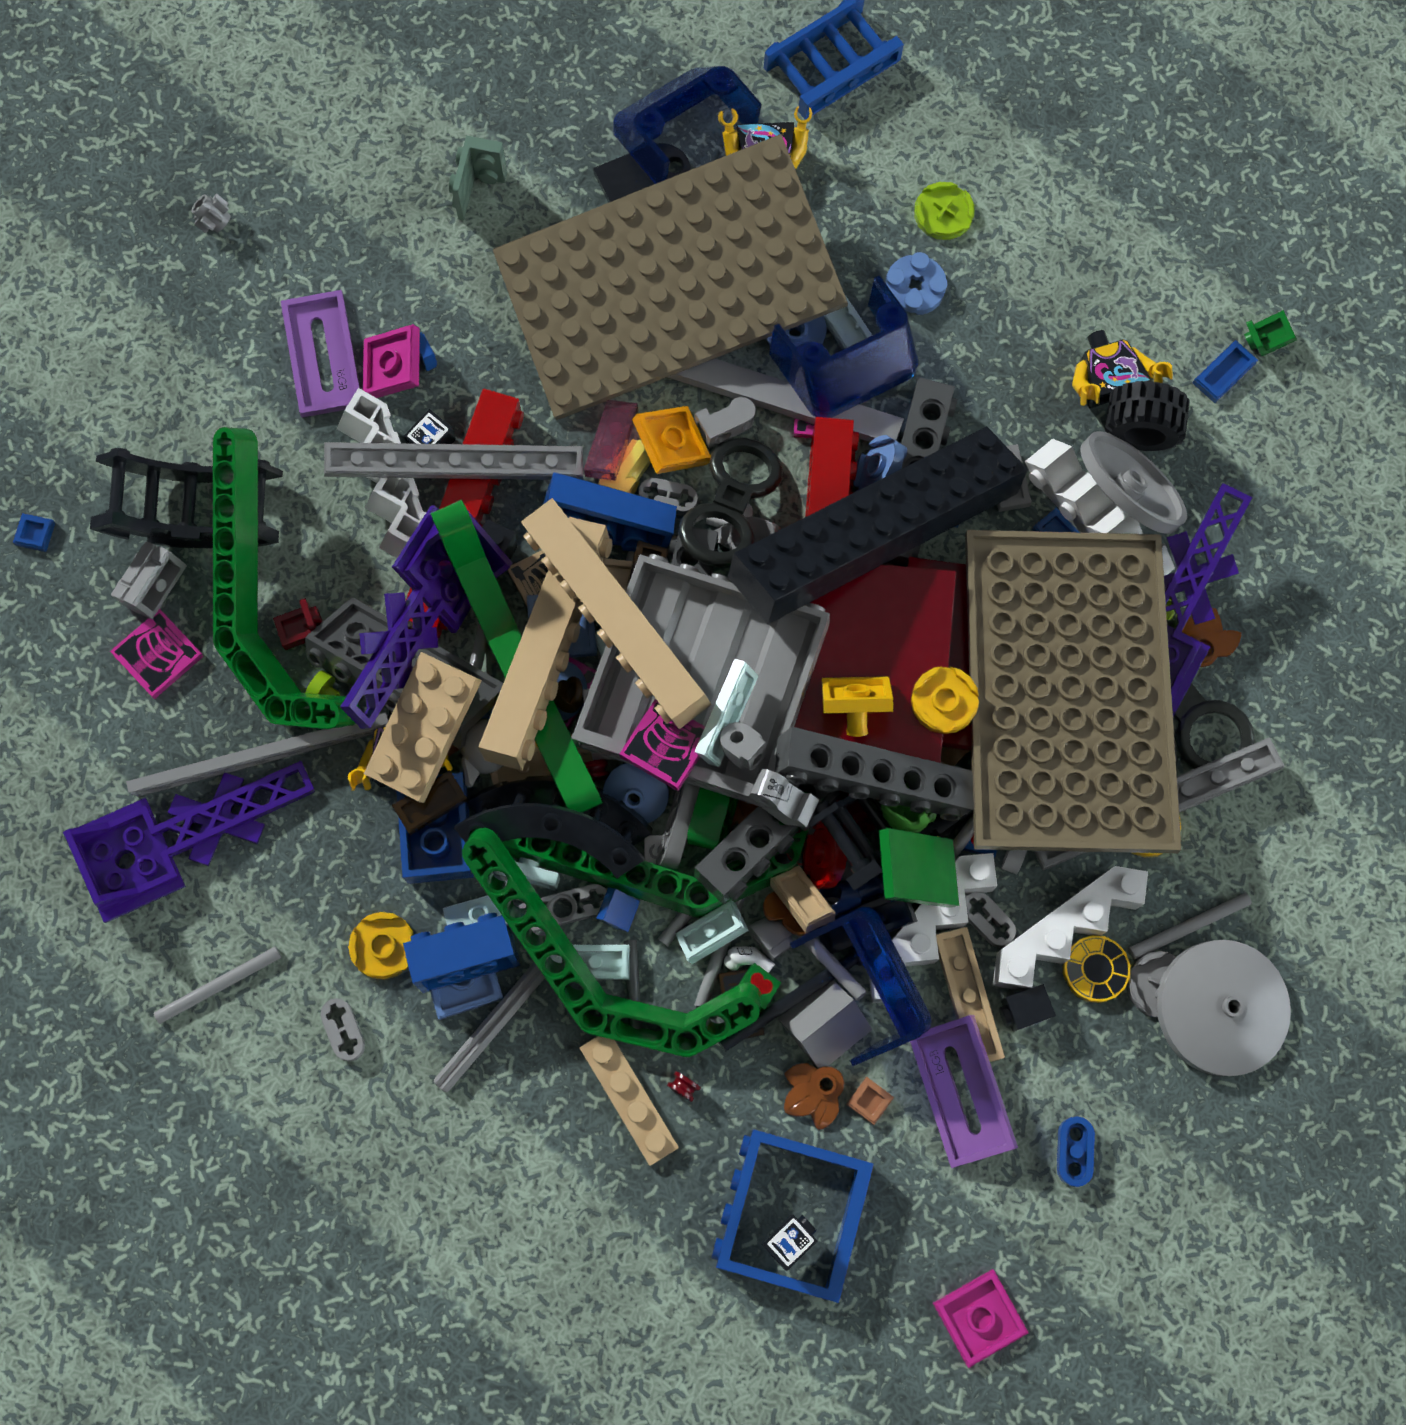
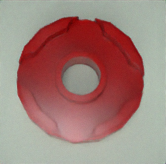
M820 823L812 828L816 831L813 835H808L805 841L803 869L805 874L810 875L811 881L816 888L830 889L835 887L841 880L846 868L847 858L824 824Z

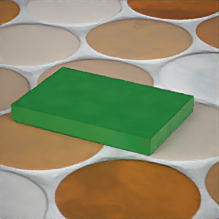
M891 828L879 830L885 899L947 908L959 906L953 839Z

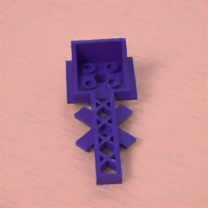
M1224 483L1221 484L1191 543L1187 531L1166 538L1176 567L1174 573L1164 576L1165 601L1167 604L1170 598L1172 605L1166 607V612L1174 610L1178 621L1175 629L1167 625L1173 717L1210 649V646L1182 633V630L1190 615H1192L1194 625L1215 619L1205 589L1208 583L1239 574L1233 554L1222 558L1221 556L1253 497ZM1224 494L1242 502L1236 513L1223 515L1220 501ZM1214 513H1216L1217 519L1211 520ZM1232 520L1229 527H1227L1226 521ZM1219 524L1223 534L1222 541L1208 545L1205 535L1206 528ZM1199 541H1200L1202 547L1196 549V547H1197V545H1198V543H1199ZM1217 549L1214 556L1212 557L1210 550ZM1204 553L1207 562L1197 565L1195 555ZM1184 591L1186 601L1178 603L1175 594ZM1187 606L1182 614L1180 608Z
M435 505L429 507L392 566L412 589L411 594L406 601L405 592L384 594L388 631L359 633L361 654L373 655L340 708L361 729L371 728L393 690L405 687L413 670L412 659L418 649L438 648L437 629L432 627L436 619L438 618L451 633H456L471 609L470 602L430 513L439 510ZM469 513L485 556L495 578H497L511 567L512 562ZM423 602L428 606L427 612H424ZM410 618L413 620V629H408ZM381 669L383 683L380 688H377L376 673ZM362 695L366 696L367 709L365 713L356 706Z
M302 762L294 763L243 787V778L224 772L213 800L204 804L175 794L168 810V814L175 817L160 824L157 823L145 797L80 827L63 831L103 922H110L186 887L173 859L174 856L192 848L188 859L209 867L222 834H228L258 844L265 824L254 820L315 792ZM299 772L305 787L294 792L284 789L283 785L286 778ZM264 789L273 792L269 803L263 806L252 802L258 790ZM234 804L242 806L239 815L231 813ZM192 823L202 825L199 833L190 830ZM170 830L178 833L179 837L176 844L168 848L162 833ZM127 853L135 855V862L130 868H119V861L123 855Z

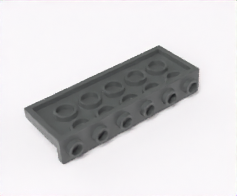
M351 597L305 637L307 659L314 666L321 667L333 674L339 681L353 686L373 655L361 654L359 633L388 631L387 616ZM439 646L438 648L418 649L412 659L413 668L420 653L423 652L482 680L452 743L453 746L462 749L466 744V733L495 705L503 683ZM381 669L376 673L377 688H380L383 683ZM404 688L394 689L385 703V706L393 712Z

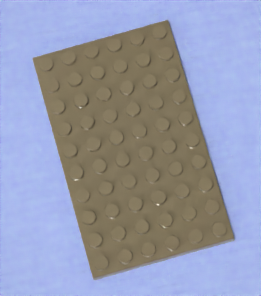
M782 134L492 249L556 420L848 306L847 299Z
M967 530L965 533L969 676L977 686L979 694L978 710L970 722L974 800V849L1178 854L1181 851L1161 535Z

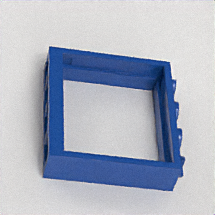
M753 1129L751 1136L744 1135L739 1155L744 1156L745 1159L742 1170H734L730 1189L736 1191L732 1205L725 1204L720 1224L727 1225L723 1239L716 1238L711 1258L717 1260L716 1268L839 1303L874 1164ZM760 1143L855 1170L826 1287L729 1260Z

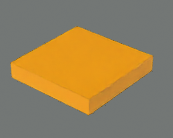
M688 406L639 413L632 419L656 474L704 466L710 463L711 455Z

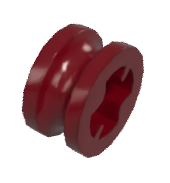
M600 759L584 763L593 782L604 781L610 774L605 770L608 766L607 760Z
M675 1071V1080L668 1082L667 1087L692 1102L694 1100L693 1093L699 1091L701 1087L683 1074Z

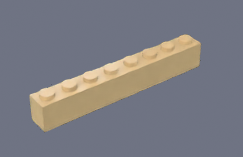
M553 498L521 521L528 531L523 537L534 551H537L539 548L542 549L546 555L541 559L552 575L557 572L561 574L564 580L559 584L571 600L576 596L581 600L583 604L578 609L590 624L595 620L602 628L597 634L606 646L610 648L615 645L620 651L616 659L627 673L632 670L636 672L640 679L635 684L646 698L653 695L659 702L654 709L666 724L673 721L678 729H681L712 705L705 693Z
M569 517V520L600 560L603 562L604 558H608L612 550V539L609 538L606 525ZM548 570L478 746L485 761L523 771L526 760L530 761L535 751L534 739L538 730L541 731L545 726L547 718L546 708L549 700L553 701L556 697L558 690L557 679L560 672L566 670L569 662V648L572 642L575 643L580 633L579 622L582 613L578 607L583 603L577 596L571 600L559 584L564 578L559 572L552 575Z

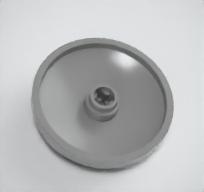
M1102 431L1093 432L1082 443L1080 448L1081 457L1088 472L1102 491L1126 514L1144 526L1164 534L1174 533L1186 522L1187 511L1179 493L1162 471L1139 450L1110 433Z
M1213 940L1199 943L1183 951L1165 971L1157 996L1158 1020L1169 1046L1185 1063L1210 1075L1238 1076L1261 1068L1277 1054L1288 1033L1291 1006L1289 994L1282 976L1272 962L1261 952L1237 941Z

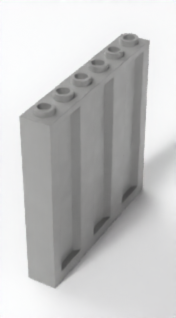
M640 554L626 593L712 705L693 720L706 726L735 659L746 662L758 674V679L739 722L750 726L760 733L762 739L766 742L765 756L761 763L753 770L748 768L740 769L724 755L721 764L717 767L708 764L700 757L684 782L759 806L749 794L761 769L775 771L778 736L789 728L794 727L830 624V613L825 612V609L817 604L808 603L806 606L804 605L784 617L767 624L736 586L731 583L729 578L720 574L708 576L699 573L697 568L688 564H681L679 567L668 563L667 559L659 555L650 554L647 557ZM613 645L610 648L605 646L571 739L576 747L630 764L620 758L619 753L650 708L655 697L651 695L649 698H646L635 682L640 679L634 670L627 673L616 659V656L620 654L616 646Z

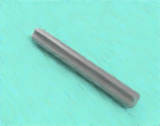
M533 962L435 1077V1085L443 1092L450 1091L545 979L535 962Z

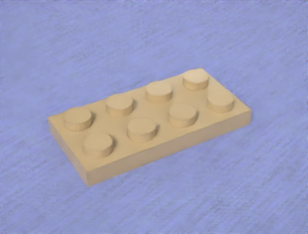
M421 652L364 774L419 802L425 803L482 680Z

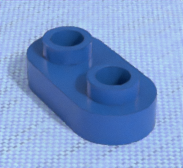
M1083 1117L1068 1118L1061 1123L1058 1129L1057 1174L1064 1184L1071 1187H1080L1087 1184L1094 1172L1095 1132L1092 1124ZM1072 1128H1077L1081 1133L1078 1141L1070 1138L1069 1133ZM1073 1162L1080 1168L1079 1174L1076 1176H1072L1068 1171L1069 1165Z

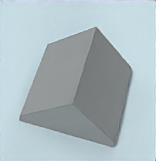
M834 980L778 1018L779 1022L817 1069L829 1066L872 1031L871 1026L855 1000Z

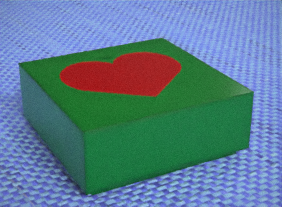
M756 963L750 965L739 983H751L760 990L762 994L760 1012L766 1009L781 984L779 980Z

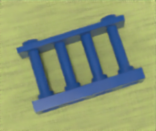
M843 0L837 8L784 41L773 43L765 52L763 68L766 72L779 66L801 93L798 112L805 120L809 117V107L812 110L813 116L901 60L904 44L897 36L889 41H882L861 15L864 0ZM851 21L873 48V51L865 56H858L837 28ZM827 36L849 63V66L841 71H834L813 43ZM803 51L825 78V81L817 86H810L789 58Z

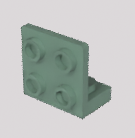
M466 135L464 146L458 147L456 155L457 173L452 174L449 181V192L453 193L452 207L456 208L458 219H465L475 178H479L487 184L505 183L507 167L503 142Z

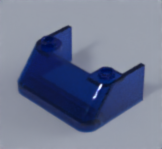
M725 66L693 68L615 115L613 121L614 135L655 184L667 180L670 160L653 140L663 133L665 123L707 99L712 94L718 95L730 111L732 108L737 111L738 120L741 124L758 123L762 104L732 69Z
M880 276L874 278L868 307L875 316L876 324L881 332L842 351L830 355L822 344L813 341L805 342L796 347L780 324H776L773 327L769 355L808 411L815 418H833L910 380L916 374L919 360L907 312Z
M869 907L854 909L790 943L792 949L843 925L898 1033L876 1042L849 1060L852 1066L919 1038L928 1032L932 1023L931 1015L880 916Z

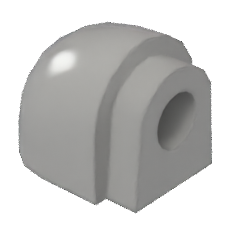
M742 722L730 723L722 729L720 743L726 757L740 769H755L763 760L766 751V742L762 739L761 734Z
M762 918L748 926L752 938L772 962L795 945V941L792 939L794 934L789 932L780 920Z

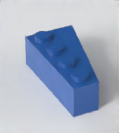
M553 472L543 504L553 498L568 518L573 517L606 525L609 538L612 539V545L621 546L623 551L635 552L638 540L668 548L674 534L677 506Z

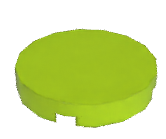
M936 182L928 185L917 197L914 205V218L918 227L926 235L938 240H951L963 235L970 228L975 215V204L971 195L965 189L963 191L958 188L957 184L952 182Z

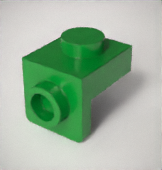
M1284 310L1255 324L1252 320L1246 322L1249 332L1244 335L1251 350L1257 348L1261 356L1267 355L1297 340Z

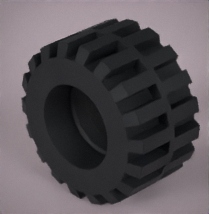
M1136 381L1125 383L1123 386H1117L1110 393L1105 432L1129 443L1140 451H1161L1174 448L1176 445L1183 443L1186 437L1190 400L1180 389L1159 382Z

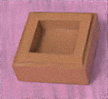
M866 1077L846 1105L869 1123L875 1125L894 1097Z

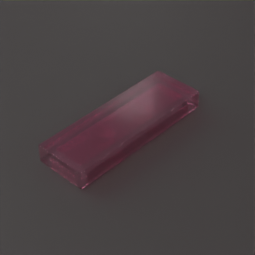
M607 400L584 467L585 477L616 481L634 426L632 419L638 414V403Z

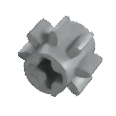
M217 193L213 198L211 196L208 197L206 194L202 195L195 202L191 210L195 215L193 218L196 220L194 225L204 233H207L209 229L220 232L227 225L231 214L227 212L229 210L227 207L228 202Z

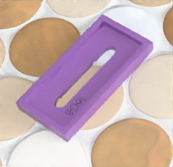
M342 290L282 300L281 307L301 417L345 410L357 389L360 388ZM316 319L323 322L334 383V388L330 392L323 391L311 328L312 321Z
M969 1015L908 1035L951 1168L1018 1148L975 1016ZM949 1046L954 1047L957 1051L981 1124L979 1134L971 1132L966 1115L963 1112V1106L949 1063L945 1057V1051Z

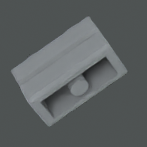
M146 541L135 555L134 560L123 577L118 581L111 596L126 608L153 619L187 565L167 549Z

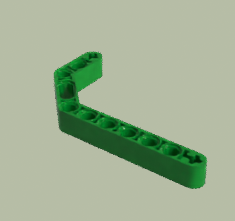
M219 428L213 437L214 646L270 723L321 729L353 726L356 723L340 708L346 696L301 693L258 634V441L255 433L250 429Z
M459 500L430 514L486 640L506 678L522 635L485 556L469 513L463 501ZM549 700L546 708L547 718L545 726L541 731L538 730L534 740L566 807L583 813L602 804V800L554 701Z
M810 828L806 831L802 830L793 836L795 841L784 852L791 856L792 861L790 863L781 864L777 862L775 856L780 854L777 852L769 860L771 862L769 868L759 878L746 883L747 889L734 902L770 886L771 878L798 866ZM518 838L502 842L514 858L530 859L538 862V866L593 884H599L605 888L617 889L629 896L692 917L702 918L723 905L695 877L647 861H643L619 878H616L611 871L600 873L596 870L597 865L601 863L599 860L579 848L563 842L544 838ZM539 842L550 844L549 849L545 852L540 853L533 850L534 846ZM570 852H578L582 855L580 860L575 863H569L564 859ZM739 860L726 865L732 871H740L744 868V864ZM634 872L641 873L645 877L642 882L637 884L629 882L627 878ZM663 883H672L676 886V890L671 894H663L659 891V887ZM696 893H703L708 897V900L704 904L697 905L690 898Z
M479 828L471 833L462 849V857L577 1025L584 1032L682 1057H691L753 1024L758 1019L762 994L751 983L739 984L689 1013L606 994L497 834L488 828ZM500 871L504 873L508 880L502 881L497 879L493 872ZM519 899L526 904V908L515 906L512 900ZM531 928H541L546 935H537ZM550 956H561L564 959V962L557 963L553 961ZM576 982L583 987V989L576 990L569 985V983ZM588 1010H597L602 1016H593ZM717 1016L722 1018L724 1022L714 1023L709 1018ZM621 1018H631L656 1024L662 1030L636 1029L624 1023ZM689 1032L693 1034L695 1038H684L681 1035V1033Z

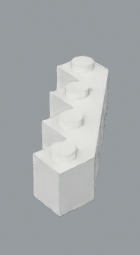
M358 388L344 410L337 430L360 443H401L397 432H394L389 418L391 415L387 404ZM366 477L377 484L369 497L365 509L392 523L379 548L398 558L426 512H423L418 499L419 492L414 478Z
M1051 439L1025 461L1030 472L1029 479L1033 485L1041 489L1059 508L1064 518L1071 521L1081 533L1143 534L1139 522L1113 503L1098 486L1090 473L1082 470L1072 446ZM1162 543L1165 576L1175 567L1166 545Z
M993 853L960 856L955 862L959 906L947 908L921 904L915 911L918 922L902 927L868 969L872 1003L906 1000L909 997L906 966L935 964L939 960L936 930L963 928L968 923L965 894L992 892L997 887Z
M1114 866L1017 937L996 954L993 986L1019 991L1028 990L1033 986L1036 960L1064 964L1070 960L1073 933L1101 936L1108 931L1110 906L1136 910L1145 904L1148 871Z

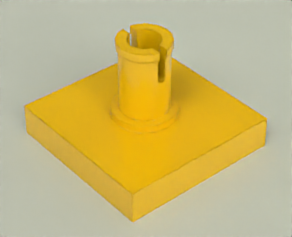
M889 677L822 678L824 713H847L846 733L849 736L861 737L868 734L867 712H893V695Z

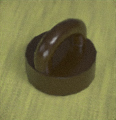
M571 676L567 680L558 682L557 694L553 701L560 710L566 713H574L584 702L583 686L580 679L576 676Z

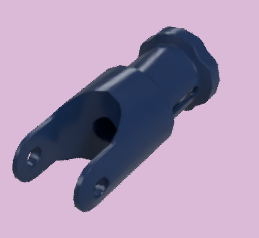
M882 873L855 891L847 880L837 883L833 888L818 890L824 898H839L838 902L831 906L835 915L862 906L863 902L874 898L885 897Z

